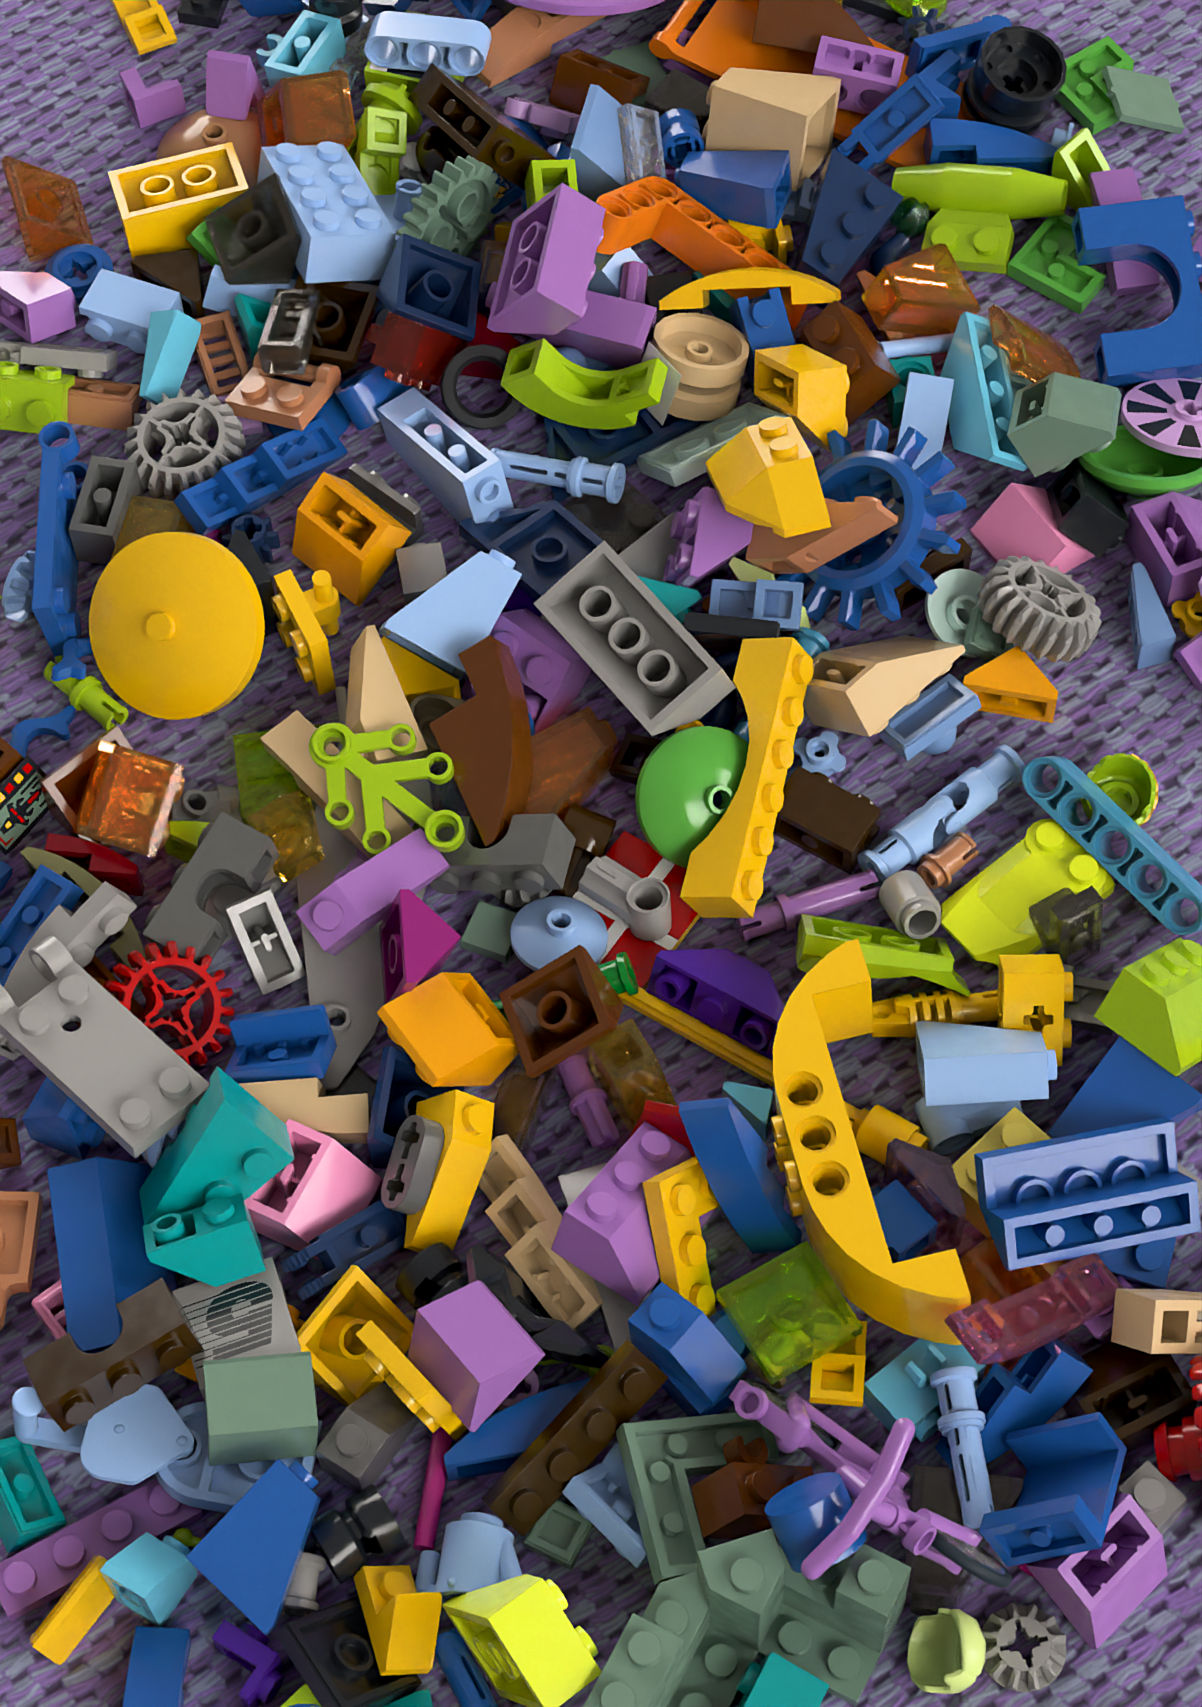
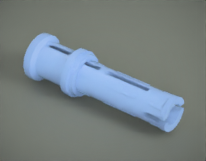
M495 447L490 450L491 453L500 459L505 478L566 488L567 493L579 498L583 494L605 497L607 502L617 504L620 501L624 491L626 470L622 463L615 462L612 466L589 463L588 458L581 456L573 458L570 462L500 450V448Z
M969 1366L945 1368L929 1376L930 1386L937 1390L941 1417L937 1420L938 1430L942 1432L944 1437H948L963 1525L972 1528L983 1536L979 1531L983 1515L995 1511L980 1434L984 1429V1424H986L985 1413L978 1411L973 1384L978 1378L977 1371L974 1367Z

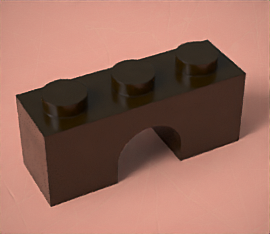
M163 1278L116 1304L122 1317L123 1328L119 1338L108 1349L98 1353H84L71 1334L67 1333L22 1360L43 1407L63 1432L88 1421L97 1412L119 1399L135 1393L141 1386L166 1371L179 1367L188 1358L204 1350L182 1305Z

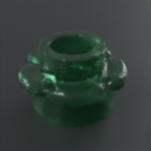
M915 197L907 198L900 203L890 220L891 224L896 228L895 232L903 233L906 237H917L923 233L927 227V222L930 221L928 217L929 205L926 202L920 203Z

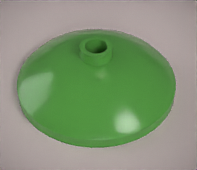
M1124 425L1117 426L1115 439L1108 447L1100 452H1087L1078 457L1081 466L1094 479L1117 492L1130 495L1136 499L1148 500L1172 491L1180 493L1202 483V458L1184 457L1157 450L1135 438Z
M712 726L689 727L679 730L662 740L645 760L636 786L635 804L637 818L649 844L667 861L687 869L691 852L710 834L725 814L738 790L746 766L749 743L743 738L723 728ZM717 791L722 795V803L718 808L713 804V796Z

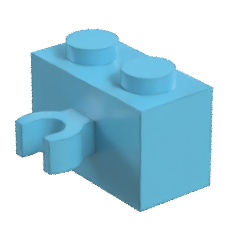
M303 10L284 38L277 34L267 35L266 39L271 51L257 49L256 55L259 65L265 68L273 102L310 112L349 55L340 19Z
M919 1338L864 1383L863 1403L889 1432L896 1420L904 1417L909 1418L915 1426V1434L912 1440L917 1438L920 1442H923L938 1430L937 1420L941 1417L937 1390L930 1386L929 1376L945 1368L956 1366L974 1367L978 1376L977 1380L973 1383L976 1392L977 1387L983 1380L986 1365L966 1344L950 1345Z

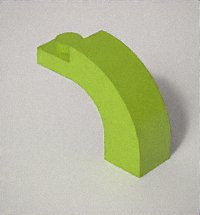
M542 338L510 349L500 385L529 409L557 422L588 429H619L634 426L639 410L659 404L668 367L657 357L620 370H592L569 361L546 339Z

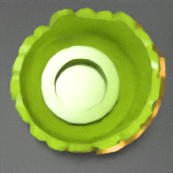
M1124 753L1107 755L1100 760L1099 764L1094 766L1092 771L1088 772L1087 777L1139 826L1149 820L1159 799L1156 777L1146 761L1133 753L1131 755H1125ZM1082 798L1080 801L1086 817L1091 820L1093 814L1092 806L1089 801Z

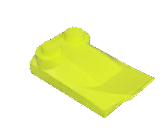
M1041 819L1028 828L1023 840L941 904L940 925L976 961L993 963L999 968V955L1036 953L1114 892L1115 883L1109 872L1054 819Z

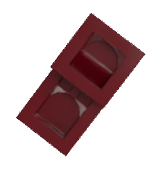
M48 833L45 851L75 863L97 878L102 884L106 881L127 895L143 896L145 887L138 866L126 857L88 840Z

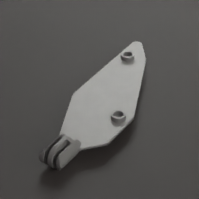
M340 686L335 689L338 720L340 724L345 725L347 709L345 686ZM339 742L338 749L341 751L342 744ZM429 779L397 782L433 810ZM318 804L316 805L295 863L299 909L331 885L336 874L345 870L355 856L357 857L356 846L339 830L330 826L325 817V811ZM393 806L408 824L415 823L412 819H410L408 816H406L404 813L398 810L395 806ZM427 886L415 894L421 900L424 897ZM301 921L309 1005H323L329 1021L333 1018H340L344 1021L340 1026L331 1025L337 1047L325 1077L319 1078V1081L326 1090H334L341 1085L375 1036L381 1019L377 1012L384 1005L379 925L382 921L337 956L325 952Z

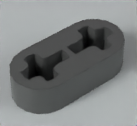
M411 1115L400 1126L381 1188V1200L385 1207L407 1215H414L425 1205L444 1144V1129L440 1123L419 1115Z

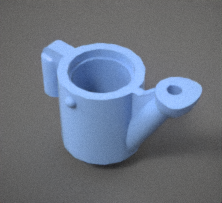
M480 1512L462 1514L460 1521H453L446 1525L441 1555L433 1550H424L420 1553L415 1582L417 1593L440 1592L443 1604L452 1597L523 1575L513 1546L514 1535L503 1528V1521L496 1516Z

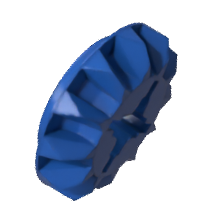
M74 244L57 251L47 262L45 272L68 285L75 295L76 302L80 304L101 268L114 272L110 256L103 249L90 244ZM72 267H75L77 271L80 270L82 274H87V279L80 280L77 276L74 277Z

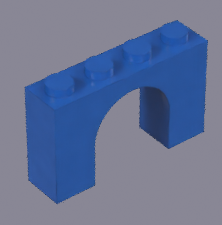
M1183 195L1078 208L1071 224L1078 266L1122 260L1145 263L1163 276L1169 285L1173 300L1171 315L1160 324L1149 328L1100 334L1093 348L1099 383L1121 388L1137 386L1151 380L1202 377V293L1198 280L1202 275V261L1200 253L1198 251L1193 252L1191 236L1194 235L1195 229L1194 217L1191 210L1185 209Z

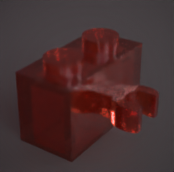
M389 311L384 325L380 326L371 323L366 340L377 344L370 363L386 369L383 377L428 392L432 385L440 386L444 368L454 355L463 350L466 340L450 335L447 332L426 326Z

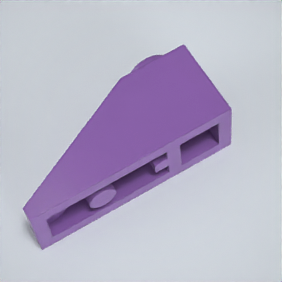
M420 827L334 881L295 913L322 949L337 956L383 920L400 889H410L414 894H417L451 866L443 855L429 844L424 830Z

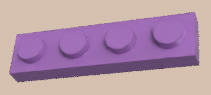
M158 1479L149 1482L0 1562V1602L7 1617L12 1622L64 1594L94 1555L97 1556L99 1554L106 1560H109L146 1532L162 1541L166 1535H173L176 1530L186 1528L204 1518V1515L200 1508L182 1504L172 1498L163 1489Z

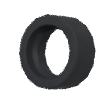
M486 344L467 347L454 355L444 368L440 383L442 402L451 417L465 427L479 430L500 427L511 420L521 407L522 403L508 393L507 399L500 408L492 413L479 414L471 412L464 407L457 395V379L466 366L472 362L483 360L496 364L504 372L509 356L506 351Z

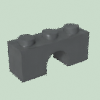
M224 812L220 813L214 823H209L203 829L198 839V849L189 863H184L177 869L171 882L172 889L162 904L159 903L152 908L145 921L143 935L149 943H156L160 952L163 953V947L166 946V942L175 941L178 947V957L180 958L185 957V951L188 946L195 947L196 953L193 961L195 964L204 955H210L213 959L228 936L218 919L205 912L206 903L210 895L218 888L227 885L239 886L253 894L256 893L280 855L270 837Z
M556 814L513 815L508 832L504 838L496 845L487 848L472 817L459 816L465 828V839L456 850L446 853L440 852L451 867L429 883L434 890L444 894L475 890L489 894L498 893L500 890H522L529 893H539L547 889H563L576 838ZM443 827L439 830L437 838L441 841H449L453 838L455 830L451 827Z

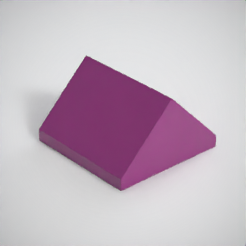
M410 889L399 890L379 925L384 1005L436 976L461 938L453 928Z

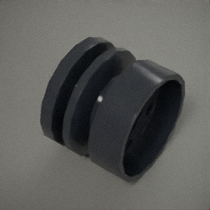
M1024 26L1003 27L992 33L983 44L975 64L962 86L961 106L968 121L983 122L1013 129L1029 136L1033 135L1043 123L1046 114L1051 108V104L1065 83L1067 66L1062 51L1051 38L1036 29Z

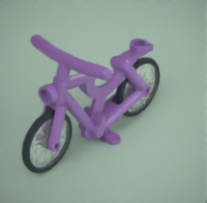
M746 1379L738 1382L729 1398L734 1402L735 1410L739 1416L748 1420H757L773 1432L778 1448L782 1452L792 1453L799 1448L830 1472L838 1473L848 1493L853 1496L854 1503L841 1523L801 1564L803 1576L810 1580L819 1578L858 1539L869 1521L872 1520L878 1523L881 1528L900 1536L902 1546L914 1555H921L956 1575L963 1568L977 1578L998 1588L1010 1586L1012 1583L1011 1574L997 1559L978 1545L982 1539L979 1533L966 1525L961 1526L926 1508H922L916 1513L909 1509L907 1501L911 1495L904 1489V1486L911 1476L900 1468L915 1434L914 1423L909 1418L904 1417L895 1421L884 1447L878 1454L809 1404L805 1398L796 1392L791 1391L789 1396L785 1397L755 1380ZM837 1439H838L839 1441L842 1442V1444L840 1445V1447L838 1448V1450L835 1452L833 1449L836 1448V1446H837Z

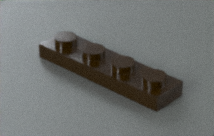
M627 1339L481 1499L489 1509L521 1536H524L563 1494L562 1492L570 1480L587 1468L616 1436L618 1428L623 1423H628L669 1377Z

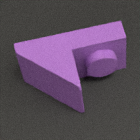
M208 50L206 65L207 114L243 121L247 118L249 107L262 109L265 92L250 56Z

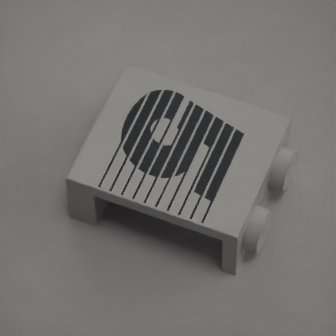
M272 1257L264 1259L266 1271L218 1287L199 1281L173 1290V1294L182 1305L204 1349L191 1356L204 1401L203 1361L302 1352L288 1309V1300Z

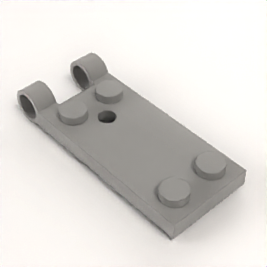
M49 935L29 950V956L39 973L52 983L19 1008L0 984V1033L128 1153L136 1158L183 1121L192 1105H198L210 1084L73 960L67 948L56 937ZM68 1022L81 1023L80 1028L73 1032L65 1031L62 1028Z

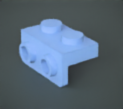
M617 1442L613 1445L602 1463L573 1477L562 1493L576 1506L579 1514L590 1521L614 1545L615 1550L622 1557L628 1559L638 1568L647 1563L648 1558Z

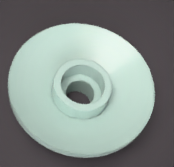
M952 569L944 572L934 580L938 588L932 595L926 593L925 614L930 629L939 641L963 644L971 610L977 606L979 601L977 594L981 589L980 584L985 578L984 576L967 569ZM967 651L961 655L968 658H978Z

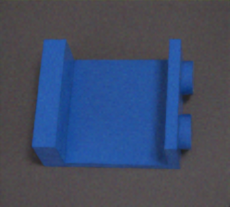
M1100 1412L1007 1433L1006 1443L1027 1469L1017 1507L984 1514L979 1529L980 1533L1004 1564L1010 1567L1102 1548L1127 1450Z

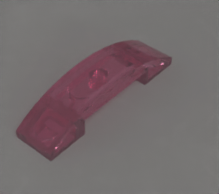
M1093 1253L1059 1266L1051 1278L994 1304H990L987 1299H983L949 1314L944 1322L977 1364H993L1033 1351L1079 1327L1113 1305L1116 1289L1125 1288L1099 1256Z

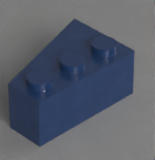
M833 148L818 177L815 196L809 210L808 221L800 242L793 271L814 276L840 290L889 225L904 197ZM816 303L815 305L824 310L829 303Z

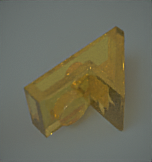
M302 790L286 793L246 818L247 822L255 830L270 837L280 853L273 864L274 873L285 883L325 859L312 800Z

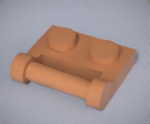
M262 349L256 353L253 367L224 401L233 409L235 416L303 431L339 386L341 371L336 365L323 363L320 366L279 358L277 353ZM278 375L313 384L309 387L273 379L272 377Z

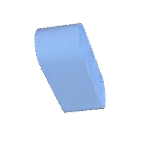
M383 11L373 19L364 51L370 62L384 68L426 72L430 64L433 63L450 75L474 76L484 69L492 36L488 27L476 20Z

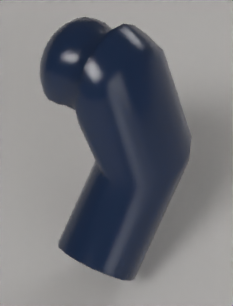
M896 233L879 247L870 258L871 274L891 287L901 282L903 277L902 273L896 268L898 265L897 260L911 249V243L903 233Z

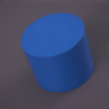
M825 1472L801 1479L779 1491L768 1501L764 1508L785 1557L794 1572L802 1573L801 1564L805 1558L841 1523L853 1505L847 1488L838 1473ZM866 1529L832 1565L846 1559L864 1544L867 1539Z

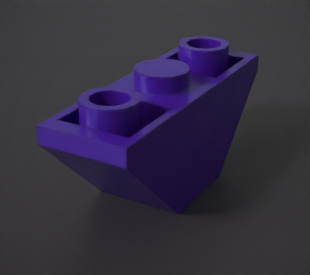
M727 948L661 950L656 955L646 992L773 1060V1044L778 1021L785 1007L768 970Z

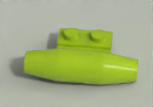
M950 162L897 167L892 181V189L904 197L900 204L936 213L927 222L919 258L921 266L940 269L1007 274L1015 237L1010 220L1063 216L1068 200L1067 180L1016 167Z

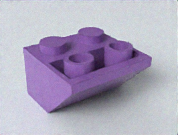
M703 487L692 500L688 499L681 512L677 511L673 517L670 537L677 539L674 555H669L667 558L663 581L692 589L725 567L733 557H736L751 543L753 523L727 512L716 489Z
M1172 491L1132 505L1128 519L1130 525L1127 528L1125 539L1139 563L1141 562L1145 566L1164 606L1167 608L1176 601H1186L1194 598L1196 593L1200 591L1198 583L1202 577V501Z
M525 608L502 612L489 635L509 646L521 677L528 712L534 722L535 736L533 741H536L580 694L592 669L555 627ZM468 677L461 693L470 699L477 694Z
M1115 1493L1102 1548L1030 1562L1026 1565L1089 1647L1095 1650L1102 1645L1167 1576L1163 1536L1133 1497L1126 1493Z

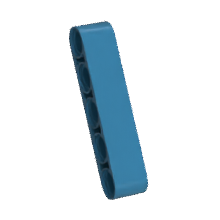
M1046 756L1035 758L1026 765L1023 770L1022 782L1028 795L1168 930L1178 935H1188L1202 931V886L1072 761L1063 756ZM1048 765L1052 766L1058 775V783L1052 791L1046 788L1042 779L1043 771ZM1082 798L1089 801L1093 809L1092 818L1087 824L1079 819L1076 812L1077 804ZM1117 831L1125 836L1128 843L1127 851L1122 857L1116 855L1111 847V838ZM1150 865L1156 866L1162 873L1163 883L1159 890L1152 889L1146 882L1145 875ZM1185 899L1193 901L1198 908L1199 914L1195 924H1189L1181 916L1180 908Z

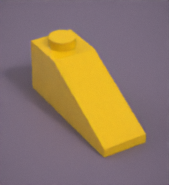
M457 1089L417 1102L416 1115L440 1123L444 1129L445 1138L427 1201L419 1212L414 1215H407L404 1248L420 1253L433 1244L443 1242L453 1251L491 1152L495 1103Z

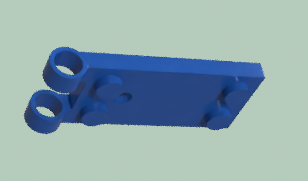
M63 421L47 424L42 428L38 437L42 448L32 611L54 657L62 655L63 644L68 639L81 637V620L79 613L76 611L79 561L76 558L68 528L83 485L82 482L76 486L75 478H85L88 465L85 463L72 461L78 455L80 445L72 426ZM58 439H68L65 444L59 447H50Z

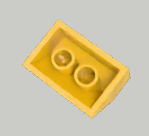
M232 142L108 172L132 259L140 255L195 249L186 237L219 206L245 234L257 231L249 187Z

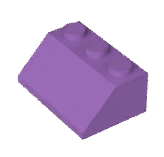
M561 183L513 220L487 324L488 329L493 332L556 335L570 324H576L582 319L588 306V302L585 300L588 284L596 271V265L594 264L596 249L604 236V229L602 228L606 210L604 207L566 184Z
M645 1121L565 1210L551 1250L638 1307L661 1279L642 1182L692 1158L688 1148ZM717 1208L699 1217L701 1230L714 1216Z

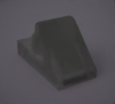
M1093 886L1078 894L1073 893L1069 888H1063L1029 907L1030 918L1046 954H1059L1062 964L1076 967L1100 953L1103 898Z

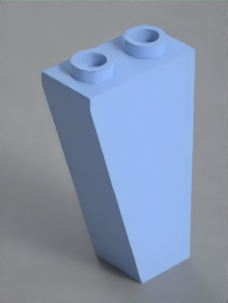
M414 387L377 408L387 442L457 522L467 518H472L474 525L489 521L494 522L500 519L499 511L514 508L500 459Z

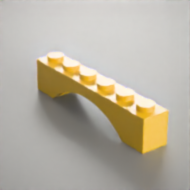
M794 637L742 640L733 682L742 697L748 717L749 746L746 766L738 790L725 814L710 834L691 852L680 895L702 918H753L757 900L760 899L763 892V873L767 856L770 855L773 849L774 826L777 814L783 806L785 779L787 771L793 763V745L797 728L802 723L804 716L803 702L807 685L811 682L814 672L813 659Z

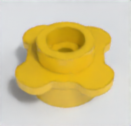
M1200 591L1196 593L1194 598L1185 602L1180 600L1174 602L1171 609L1172 616L1179 619L1180 629L1189 638L1195 637L1202 631V616L1195 615L1197 612L1202 613V596Z

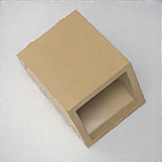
M730 67L718 81L714 80L711 83L707 93L706 104L710 106V113L702 133L703 142L706 144L705 151L789 150L792 190L797 192L803 185L804 180L809 178L831 153L841 79L833 76Z

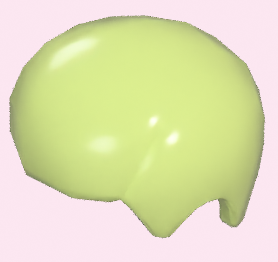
M939 1608V1614L920 1616L914 1623L908 1641L907 1665L912 1682L921 1691L939 1694L960 1693L970 1687L976 1681L977 1676L981 1674L985 1663L986 1641L976 1619L960 1609Z

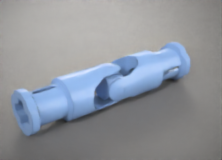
M1005 744L997 746L993 750L991 758L978 768L970 767L930 798L924 806L916 809L888 831V838L878 846L858 854V862L861 869L866 871V869L872 868L879 881L874 884L881 888L883 882L888 877L900 871L907 864L915 865L924 855L929 854L941 845L942 841L948 836L956 833L997 801L998 793L1009 784L1022 781L1023 770L1026 766L1019 755ZM962 805L963 808L957 812L954 806Z

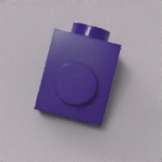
M224 1619L212 1636V1640L218 1652L252 1673L238 1695L243 1706L258 1707L261 1701L265 1704L270 1703L284 1681V1675L281 1674L284 1665L279 1654L267 1647L270 1641L269 1638L252 1625L243 1622L237 1628Z

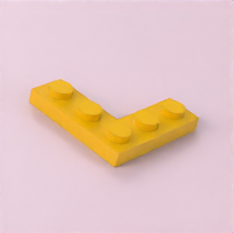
M694 1156L642 1183L661 1282L710 1318L717 1312L715 1306L716 1297L711 1285L706 1258V1244L702 1237L699 1217L719 1207L720 1204L713 1194L697 1157Z

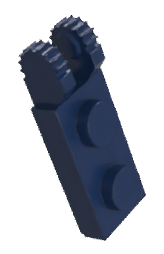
M379 1200L309 1241V1246L280 1262L287 1273L301 1268L308 1263L309 1259L317 1255L327 1271L321 1277H314L302 1284L301 1288L297 1290L301 1300H306L333 1283L336 1285L352 1264L364 1270L403 1247L405 1244L407 1214L389 1209L384 1206L382 1200Z

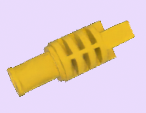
M944 989L942 994L938 990H933L928 993V996L925 992H916L914 998L910 993L898 997L872 1002L873 1033L870 1034L872 1037L915 1038V1022L917 1021L964 1025L998 1021V989L971 993L969 997L959 994L952 989Z

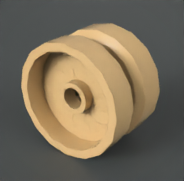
M677 313L664 317L655 325L651 344L682 375L668 414L692 421H713L727 416L736 406L741 377L744 375L748 359L749 344L744 334L732 324L705 314Z

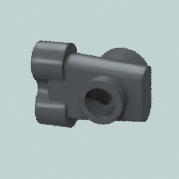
M214 785L212 791L191 789L187 792H168L164 800L165 822L201 821L214 823L221 812L242 822V817L239 813V789L237 786Z

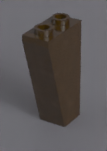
M433 63L430 64L408 97L414 105L474 159L488 165L493 171L525 190L524 182L532 160H558L465 84Z

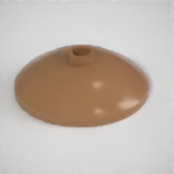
M206 109L185 116L165 133L158 146L156 160L232 142L249 187L251 199L258 196L256 189L261 147L277 146L281 142L275 129L265 119L253 112L248 111L247 118L241 121L210 116L207 114Z

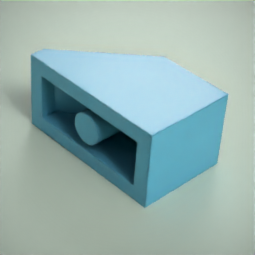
M148 1532L106 1561L100 1570L116 1600L157 1627H163L198 1575L194 1565L186 1558L191 1552L189 1548L169 1535H166L161 1541Z

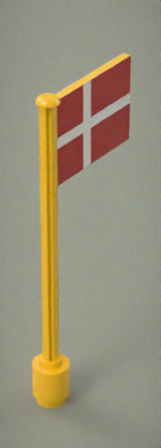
M623 831L606 853V856L641 878H656L668 886L671 899L672 927L668 934L659 940L644 941L636 938L631 933L627 921L584 895L578 889L572 898L592 907L601 916L607 928L608 943L606 952L597 965L615 960L616 954L625 951L630 958L636 975L638 993L631 996L627 992L618 994L624 1004L774 1087L773 1061L646 992L656 955L661 950H676L700 918V915L680 897L687 869L667 861L650 844ZM844 1101L858 1150L895 1172L902 1169L911 1173L920 1162L929 1143V1138L920 1133L921 1128L879 1104H876L869 1111L866 1108L860 1110Z

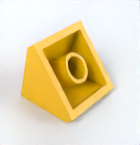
M353 1264L296 1333L301 1351H310L314 1384L346 1407L384 1381L362 1358L369 1349L358 1338L356 1333L367 1322L372 1320L405 1354L410 1347V1335L414 1324L357 1265Z

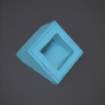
M730 1081L724 1082L722 1098L729 1097L766 1143L771 1121L770 1117H772L774 1091Z

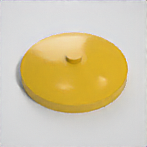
M162 532L144 536L130 543L117 553L108 563L96 584L89 611V636L94 658L104 679L113 691L127 704L142 713L168 720L197 718L211 714L229 704L242 692L251 680L261 657L265 634V620L257 587L242 562L226 547L208 537L188 532Z

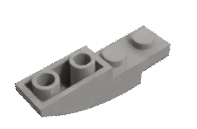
M106 881L75 913L58 905L25 946L4 985V989L11 996L14 1004L19 1008L52 983L45 979L35 968L29 956L30 949L49 935H52L67 948L73 960L83 969L91 962L97 948L110 935L119 932L125 926L128 916L135 910L137 905L126 893ZM0 1033L1 1056L14 1061L23 1055Z

